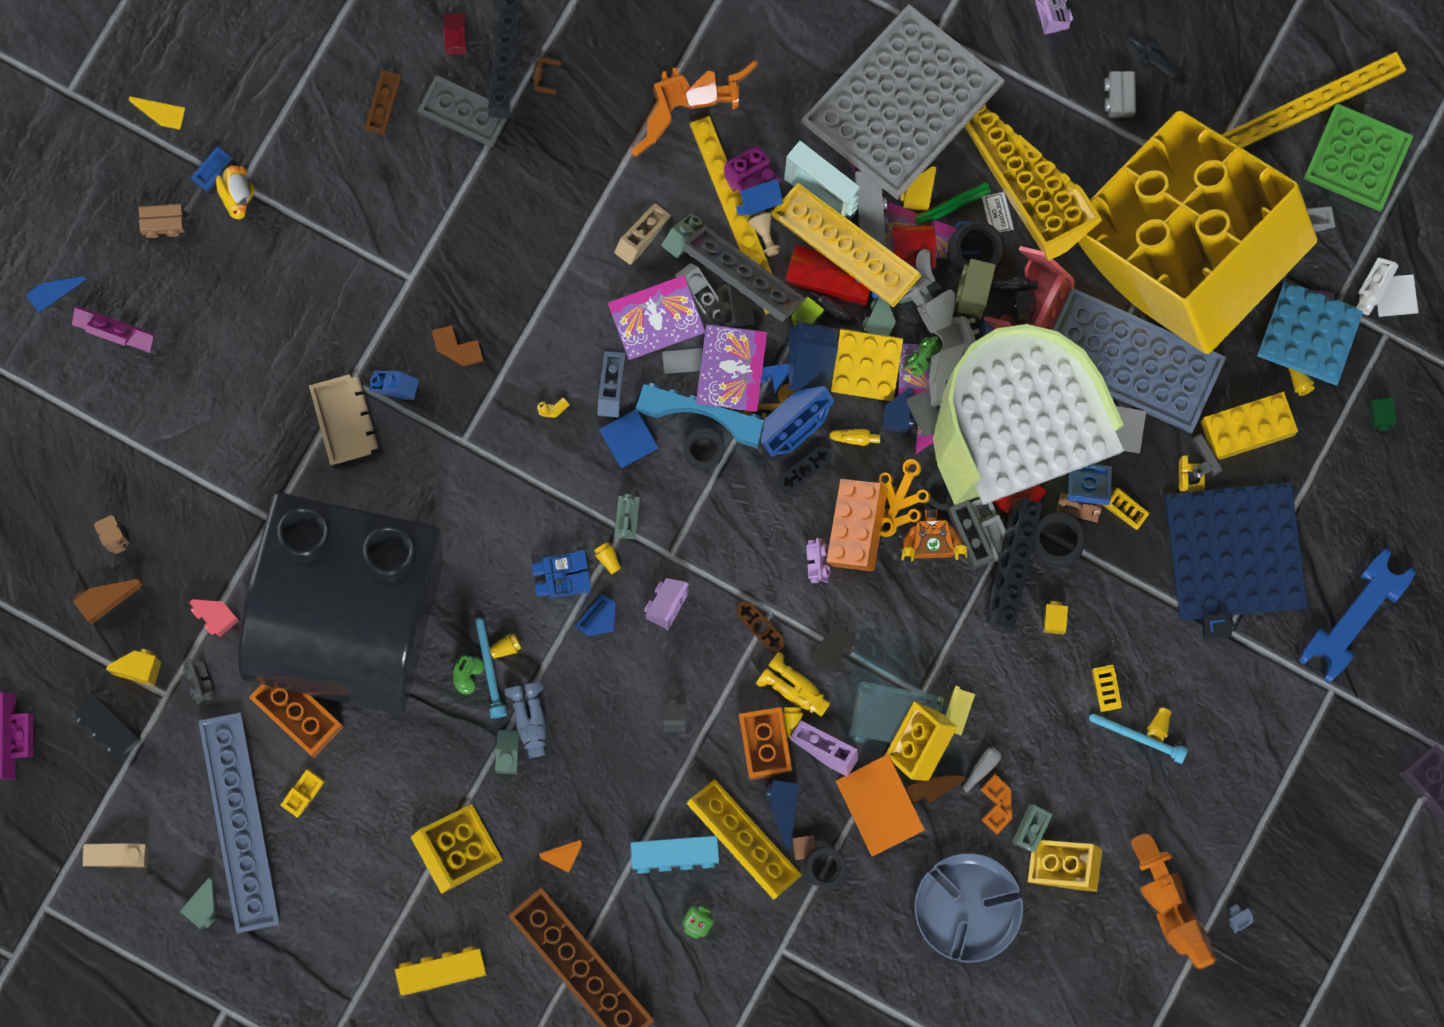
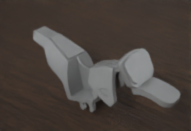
M923 249L916 258V270L920 272L921 277L902 297V300L911 297L918 306L919 314L928 330L938 335L943 343L942 350L931 356L929 375L931 405L937 407L941 405L946 381L950 378L953 370L961 360L963 352L968 350L972 343L976 342L974 335L979 333V329L972 330L970 327V323L976 321L974 318L967 319V317L963 316L952 318L955 302V293L952 290H947L935 298L931 296L926 286L934 282L935 279L930 266V251Z

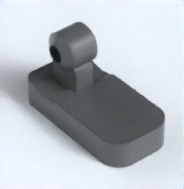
M1200 434L1194 437L1192 441L1204 463L1194 467L1192 471L1193 476L1201 478L1209 472L1212 476L1221 473L1222 469L1203 436Z

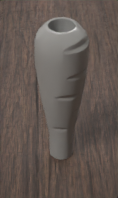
M993 747L988 748L980 757L969 778L961 788L968 793L977 782L998 764L1001 759V753Z

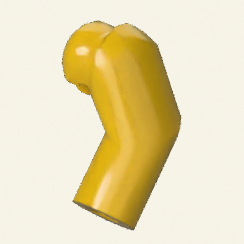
M561 398L555 405L541 402L538 404L537 410L543 417L555 418L569 406V403L564 398Z

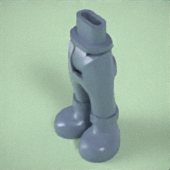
M543 682L524 685L531 718H528L522 686L504 689L505 696L514 701L513 708L515 710L518 734L524 744V750L527 749L529 759L546 755L544 746H546V724L541 701L538 698L539 692L544 689Z

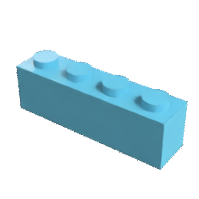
M717 836L631 843L632 869L637 870L638 874L650 873V869L659 868V872L672 871L671 867H680V870H692L693 865H702V869L715 868V864H719Z

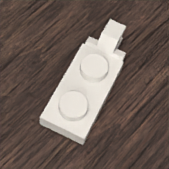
M1378 258L1359 291L1360 302L1357 308L1362 310L1363 314L1369 315L1374 305L1376 306L1398 268L1396 262Z

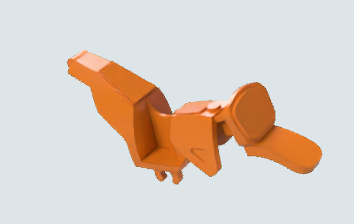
M755 59L741 72L729 75V86L720 87L716 86L715 74L712 71H707L692 87H690L683 75H679L676 68L672 69V78H668L666 72L663 71L662 82L654 84L653 91L657 100V106L648 120L647 136L632 148V156H639L657 142L671 124V112L677 106L694 109L717 104V102H731V109H736L739 104L738 82L747 77L757 67L759 62Z
M1142 834L1133 838L1131 845L1140 861L1141 871L1150 868L1155 880L1141 887V893L1160 912L1156 915L1168 945H1172L1179 954H1187L1196 968H1204L1213 964L1216 961V957L1210 946L1211 939L1201 921L1197 920L1187 903L1180 875L1178 872L1169 875L1164 861L1172 858L1171 853H1160L1149 834Z

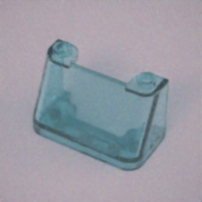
M860 682L857 686L848 737L853 738L852 741L858 743H865L866 740L870 739L892 743L914 701L941 713L944 698L937 695Z

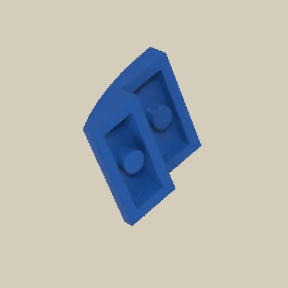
M637 410L599 429L620 468L658 449Z

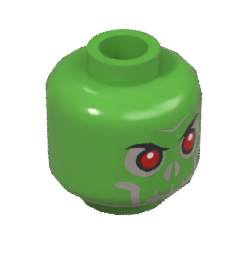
M700 905L699 908L690 907L682 921L684 932L696 939L705 937L714 923V918L710 914L711 910L703 905Z

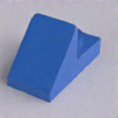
M789 363L763 367L760 384L768 382V379H772L775 395L789 376Z

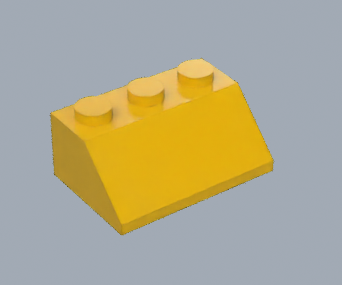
M914 701L885 755L888 754L891 761L911 779L929 781L958 726L944 714Z

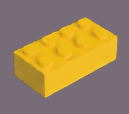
M1284 392L1204 417L1200 422L1209 448L1217 461L1292 437L1298 432Z

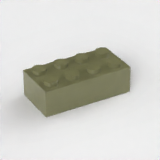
M970 259L969 265H964L954 302L955 317L974 318L976 320L975 324L980 323L986 307L995 264Z

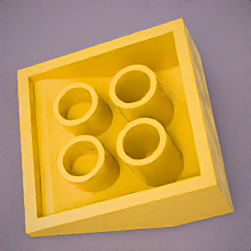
M472 804L418 830L411 836L441 894L503 861Z

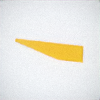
M129 97L131 103L160 126L180 130L185 108Z

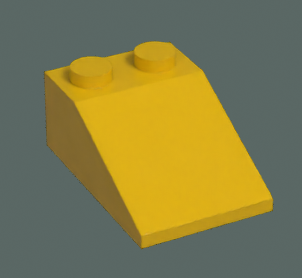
M1041 840L1035 853L1031 852L1028 882L1097 892L1102 849L1094 844Z

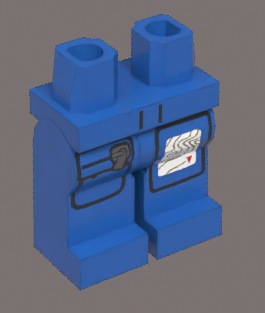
M585 550L545 557L543 561L532 564L533 577L545 575L546 582L535 584L536 596H548L550 599L591 593Z

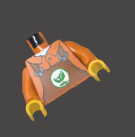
M937 509L925 510V521L917 522L916 526L911 527L904 539L901 560H904V556H910L911 562L915 558L953 557L954 552L956 560H959V554H964L965 558L968 556L967 548L963 545L954 527L948 525L946 520L938 521Z

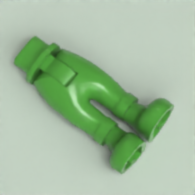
M462 655L458 658L453 669V682L455 688L460 693L471 694L474 692L476 684L470 676L471 674H481L485 668L484 662L480 657Z

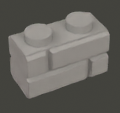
M1110 72L1108 78L1104 80V90L1108 91V98H1105V111H1109L1110 118L1134 117L1136 113L1135 72Z

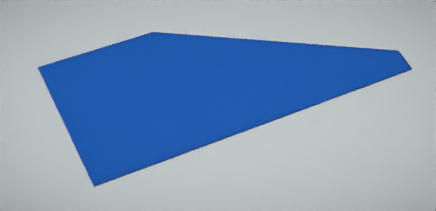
M82 276L41 283L28 292L26 296L39 313L81 284L86 278Z

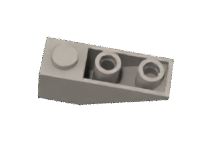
M690 263L674 275L675 278L685 276L695 305L711 325L720 326L731 318V315L697 266Z

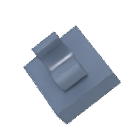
M1237 904L1229 908L1232 916L1230 918V927L1234 933L1253 923V915L1248 908L1241 911Z

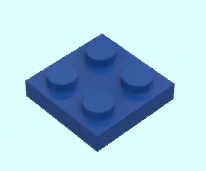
M1091 464L1069 472L1067 500L1110 505L1112 466Z

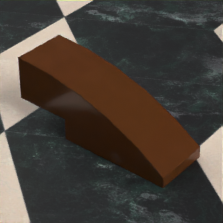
M964 776L935 777L929 779V781L923 780L910 785L905 790L912 804L923 797L930 804L966 779Z

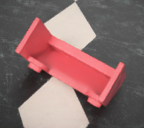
M1020 246L1019 251L1029 259L1024 269L1025 277L1029 281H1038V289H1027V291H1034L1036 297V312L1032 316V322L1028 324L1053 330L1072 288H1074V279L1054 259L1048 261L1042 251ZM1003 315L1000 319L987 316L984 318V321L993 329L1017 326L1014 316Z

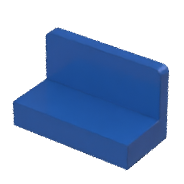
M774 179L741 190L743 204L736 206L739 215H750L783 204L778 180Z

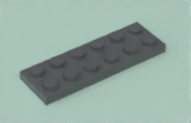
M703 226L684 242L681 248L782 322L799 308L805 300L802 295L707 226Z

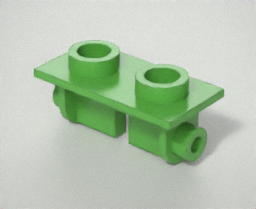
M926 337L919 344L920 348L907 358V363L903 368H911V373L915 377L922 376L931 365L926 358L931 361V356L942 350L943 345L938 341L936 342L939 337Z

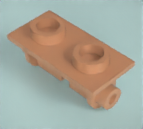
M1060 493L1056 511H1065L1076 518L1098 522L1102 506L1101 504L1067 500V494Z

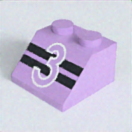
M1035 0L1044 34L1069 29L1073 17L1071 10L1066 7L1065 2L1067 0Z

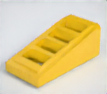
M1117 487L1111 489L1110 505H1103L1135 530L1139 529L1150 514ZM1118 496L1119 498L1117 499V501H1116V502L1114 503V505H1113L1112 502H1113V501L1115 500V498ZM1125 501V505L1119 510V506ZM1130 506H1132L1133 509H1132V510L1130 511V513L1126 516L1125 513H1126L1127 510L1130 508ZM1139 511L1140 514L1138 515L1136 520H1131L1133 516L1136 514V512Z
M1114 665L1092 669L1091 672L1100 712L1122 708ZM1109 673L1110 677L1099 679L1101 674ZM1111 681L1112 685L1101 687L1100 683ZM1113 690L1114 693L1105 696L1102 695V692ZM1115 698L1114 703L1104 705V700Z

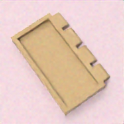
M349 374L309 385L331 467L372 456L371 452L378 450L379 447L375 434L366 435L373 432L374 429L370 415L361 416L362 413H366L369 410L365 396H356L357 393L363 392L360 377L351 378Z

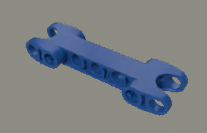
M1389 548L1383 550L1362 573L1360 577L1368 582L1367 586L1332 631L1328 634L1320 628L1309 641L1299 658V661L1304 665L1313 656L1324 657L1328 662V670L1323 680L1328 684L1345 669L1355 656L1347 647L1384 599L1387 597L1395 603L1407 589L1417 571L1411 566L1402 575L1391 573L1387 567V561L1392 553Z

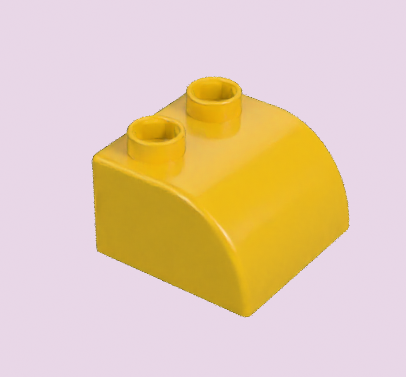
M1178 111L1090 199L1102 221L1078 241L1097 269L1133 305L1201 352L1209 354L1317 243V236L1297 182L1185 112Z

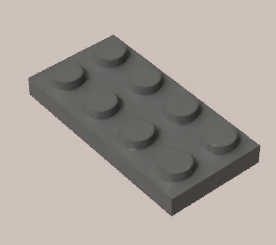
M438 75L435 76L418 109V114L491 148L494 147L507 119L488 117L489 99Z

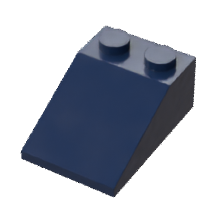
M799 322L789 330V390L798 391L824 386L828 392L830 391L838 351L837 328Z
M773 780L772 785L767 787L766 800H770L769 806L784 850L789 852L799 784Z

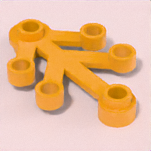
M914 459L904 462L903 471L905 475L896 494L892 486V475L882 473L879 476V482L888 488L887 498L890 504L888 513L884 510L880 534L883 537L894 535L898 526L911 521L918 522L921 520L922 514L916 509H911L908 514L896 518L899 510L919 502L926 503L930 500V493L926 490H919L917 494L905 498L913 477L921 472L920 463ZM915 464L916 471L911 472L910 467ZM887 475L889 477V481L887 483H884L883 477ZM925 492L926 498L921 500L920 495ZM913 512H917L918 516L913 520L911 515ZM886 523L890 524L889 530L884 529Z

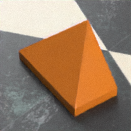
M579 840L539 855L543 861L569 873L582 848V843Z

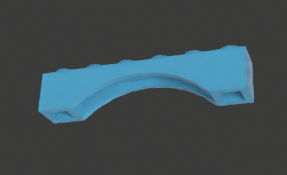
M653 383L643 385L636 406L638 413L655 418L678 412L702 414L722 424L738 443L758 449L765 422L761 416L756 414L748 416L742 414V411L739 409L730 408L728 410L722 407L696 404L697 396L690 395V397H685L677 390L670 389L665 391L661 389V386Z

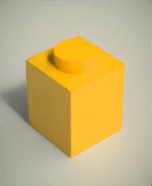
M1052 601L1045 606L1044 633L1065 634L1068 606H1063L1062 602Z

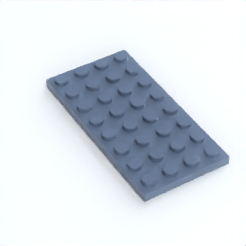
M1072 288L1053 329L1085 350L1102 375L1112 398L1138 410L1146 411L1147 414L1191 434L1226 359L1225 356L1214 351L1205 354L1176 334Z

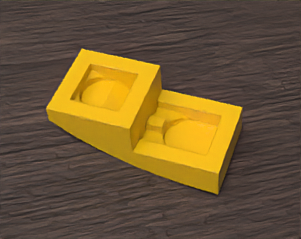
M306 769L295 787L290 790L281 806L298 818L321 789L325 780L310 769Z

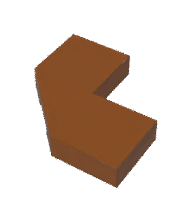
M452 326L432 330L438 353L450 358L463 367L483 362L478 340L457 345Z

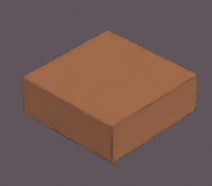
M814 835L792 838L795 860L805 859L807 854L816 848Z

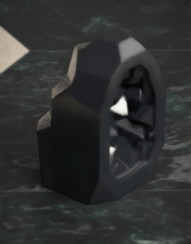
M1034 291L1017 292L1012 296V307L1017 326L1032 322V316L1036 312Z

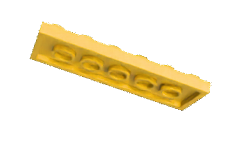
M713 780L687 802L689 807L773 899H776L802 876L716 780Z

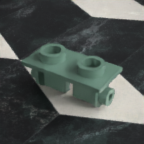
M630 494L618 497L614 538L636 539L639 497H633Z

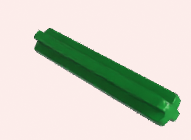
M985 182L915 216L916 225H926L990 194L991 189L988 183Z

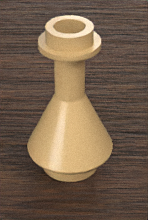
M762 210L750 214L748 224L762 236L767 248L764 250V254H767L769 257L779 253L778 249L780 246L774 245L770 235L771 213Z

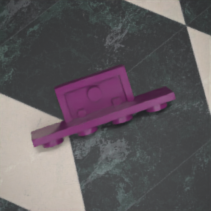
M79 306L75 307L72 325L85 329L87 333L123 346L127 344L149 353L152 351L154 333Z
M0 692V779L16 780V758L33 757V714H16V694Z

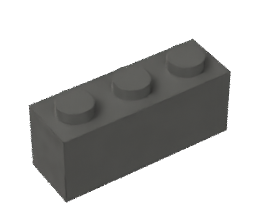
M969 500L950 507L947 513L963 545L967 548V558L972 570L993 562L994 556Z

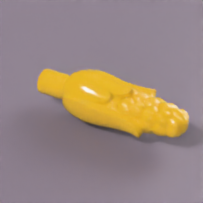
M866 429L836 430L829 434L832 440L852 445L867 446L869 443H880V435L870 434V431Z

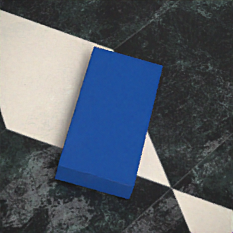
M217 146L192 175L191 180L208 192L216 183L217 176H222L224 170L234 162V159Z

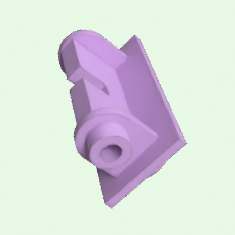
M819 538L809 540L808 545H806L807 560H815V563L808 564V579H811V583H819V581L829 583L828 577H830L831 572L826 562L829 549L828 544L825 540Z

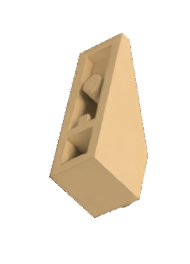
M654 203L621 237L614 253L631 265L644 252L670 219L671 215Z
M84 844L83 866L148 868L149 846L146 844Z

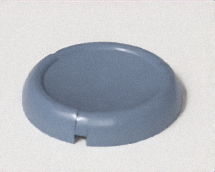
M959 854L937 863L922 879L915 899V917L922 936L935 951L959 962H980L998 955L1014 940L1022 922L1023 900L1022 898L1020 899V889L1015 879L997 861L978 854Z

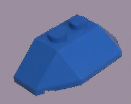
M821 386L796 391L765 418L761 443L771 457L792 452L823 424L829 413L830 406L834 403V399L826 387Z

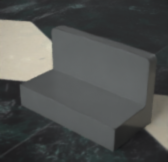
M927 390L906 400L924 437L931 434L934 435L939 414L938 408L931 405V395Z

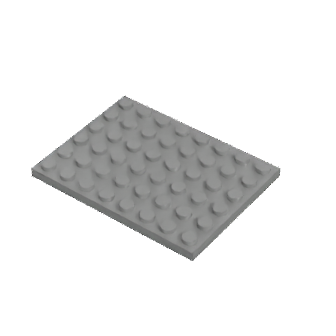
M908 5L802 118L801 123L898 200L996 93L1005 80L911 5Z

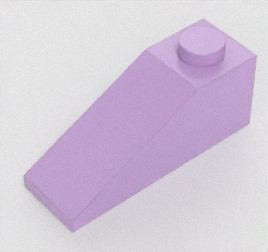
M803 721L799 723L790 738L826 766L847 777L858 760L856 748Z

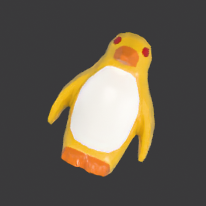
M230 166L225 169L223 180L220 175L216 178L219 196L230 216L234 219L244 218L246 206L251 200L255 188L252 182L248 185L247 169L238 166Z

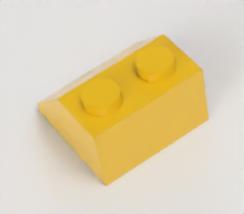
M141 649V652L133 651L107 665L106 670L115 676L154 686L162 662L154 652Z

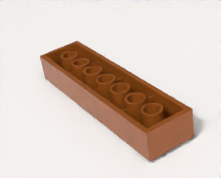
M542 888L508 915L601 1027H649L654 1023L650 1015Z

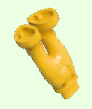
M779 651L768 667L779 672L782 677L788 679L795 687L790 686L780 677L778 678L768 668L764 670L755 683L759 687L767 684L772 685L773 689L777 690L794 705L806 710L810 709L809 712L812 713L814 711L819 716H822L831 704L823 698L825 695L821 694L809 679L793 670L789 665L786 666L784 655Z

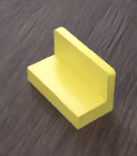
M955 686L945 716L958 726L955 734L961 736L975 694Z

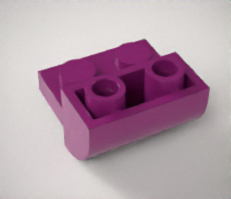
M758 145L725 163L724 175L733 192L738 190L741 194V190L774 179L778 180L780 184L781 179L768 165L770 159Z

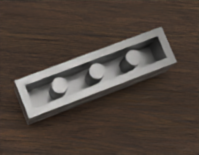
M862 171L855 172V183L860 187L859 203L857 204L858 227L890 250V239L885 236V230L889 229L888 217H884V210L887 209V199L882 196L883 188Z

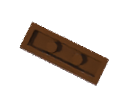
M381 70L365 124V131L386 135L401 83V75Z

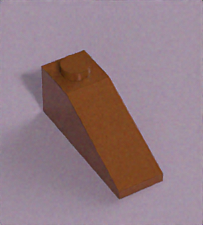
M138 579L94 587L89 590L84 589L76 595L77 599L73 602L87 621L93 624L143 585Z

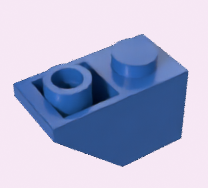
M374 371L369 391L398 399L414 400L419 379L400 371Z

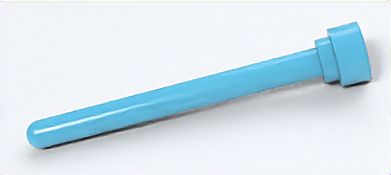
M478 617L476 619V626L492 701L491 708L489 709L490 717L500 718L507 715L506 706H503V702H500L484 619Z
M1091 714L1089 716L1091 722L1171 755V758L1177 763L1182 764L1188 751L1186 747L1181 745L1180 747L1176 745L1172 747L1099 715Z

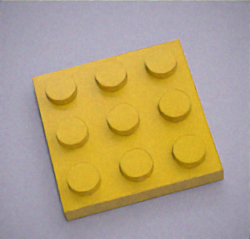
M840 329L831 392L892 401L895 394L903 338Z

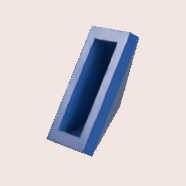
M601 594L575 627L587 636L614 632L615 603Z

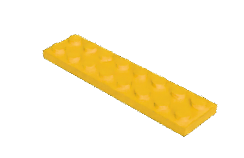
M799 183L784 197L783 204L777 205L771 212L773 218L893 308L921 277L920 272Z

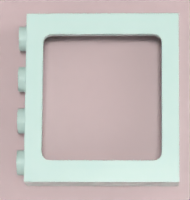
M799 141L786 158L784 179L792 186H795L797 183L801 184L851 221L857 214L860 187Z

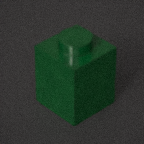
M1393 398L1372 400L1368 404L1372 429L1378 428V431H1387L1397 423Z

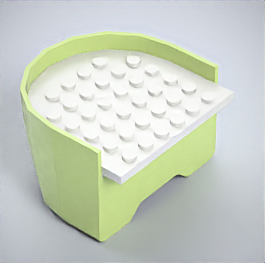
M1024 324L997 328L970 345L946 384L933 435V444L938 468L954 505L979 496L984 505L1122 453L1124 450L1116 432L1124 424L1102 375L1085 350L1058 331Z

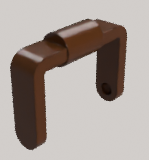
M540 58L533 74V80H535L534 89L539 92L556 94L557 90L540 87L538 84L541 81L543 63L561 66L562 61Z

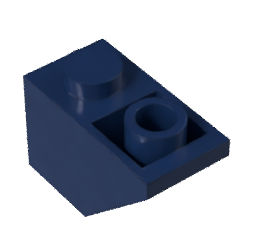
M913 388L906 389L885 405L882 430L907 433L908 427H913L914 416L910 415V408L906 402L908 398L912 397Z

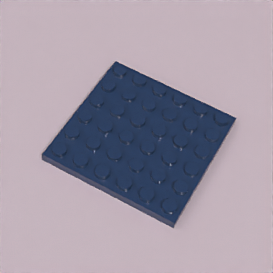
M1292 483L1165 494L1179 621L1202 619L1206 616L1222 614L1236 616L1307 608Z

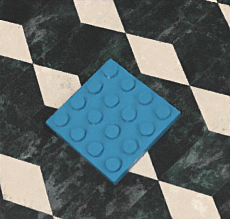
M1284 281L1257 356L1337 386L1363 311L1355 306Z

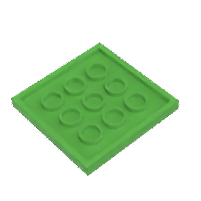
M1336 103L1304 179L1381 212L1413 135Z

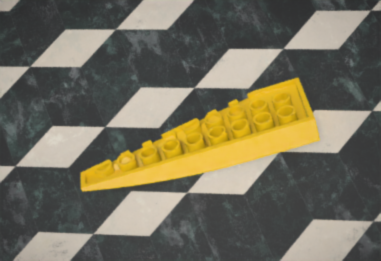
M986 105L965 125L966 130L1048 261L1067 252L1102 221V218L1083 189L1078 184L1075 185L1065 173H1061L1051 161H1047L1035 147L1021 135H1017L1008 124H1004L994 112H990Z

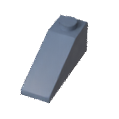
M604 351L598 396V416L619 417L625 353Z

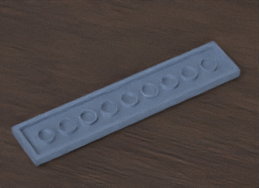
M242 713L198 721L236 933L280 925Z

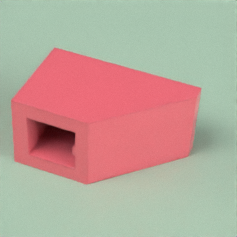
M191 600L189 602L193 606L190 609L198 619L202 617L207 622L204 627L211 635L216 633L220 637L239 621L224 602Z

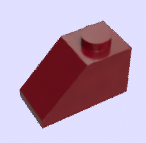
M465 13L444 14V48L446 55L467 54Z

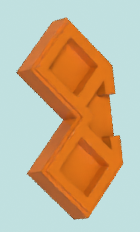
M994 774L980 790L996 805L981 821L998 835L1012 820L1011 788Z

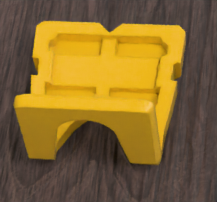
M1188 455L1182 456L1178 462L1179 490L1181 492L1205 491V474L1200 478L1199 483L1188 485V471L1192 472L1194 467L1201 464H1188Z

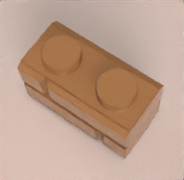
M181 204L139 206L140 232L142 235H146L147 238H156L158 234H167V236L175 237L179 236V233L185 232L184 209Z
M110 515L95 522V529L106 549L114 552V554L126 549L125 546L129 544V541L121 523L114 516Z

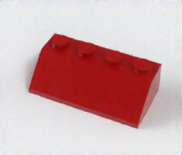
M795 245L785 284L810 292L813 290L818 294L866 306L870 293L867 287L860 282H856L855 278L819 251Z

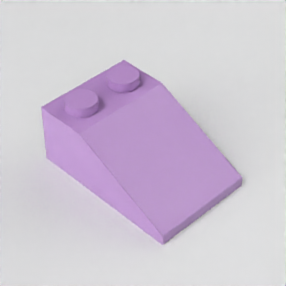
M666 578L664 583L659 582L654 592L657 596L654 601L650 600L644 611L647 613L646 619L669 630L689 594V584Z

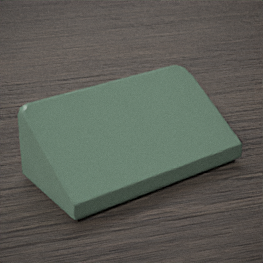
M1030 804L1012 843L1035 853L1053 814L1034 804Z

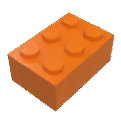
M782 707L739 714L749 780L792 773Z

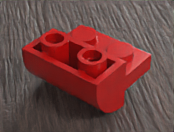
M934 225L892 226L893 253L916 269L918 253L923 249L929 250L931 269L936 268V234Z

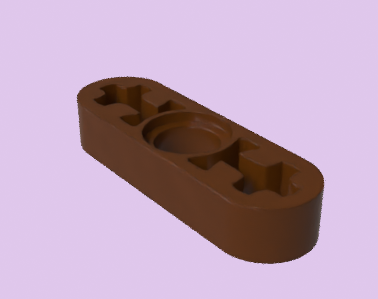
M741 602L736 610L737 617L769 652H780L784 647L782 635L751 602ZM743 606L744 608H751L750 614L753 617L756 614L759 616L752 621L751 625L748 623L751 620L748 615H741V608ZM759 621L764 622L767 626L766 631L763 633L756 632L754 629L755 623ZM770 630L773 631L770 636L774 640L777 638L780 640L778 648L776 646L772 648L769 646L771 641L768 637L765 640L762 639Z

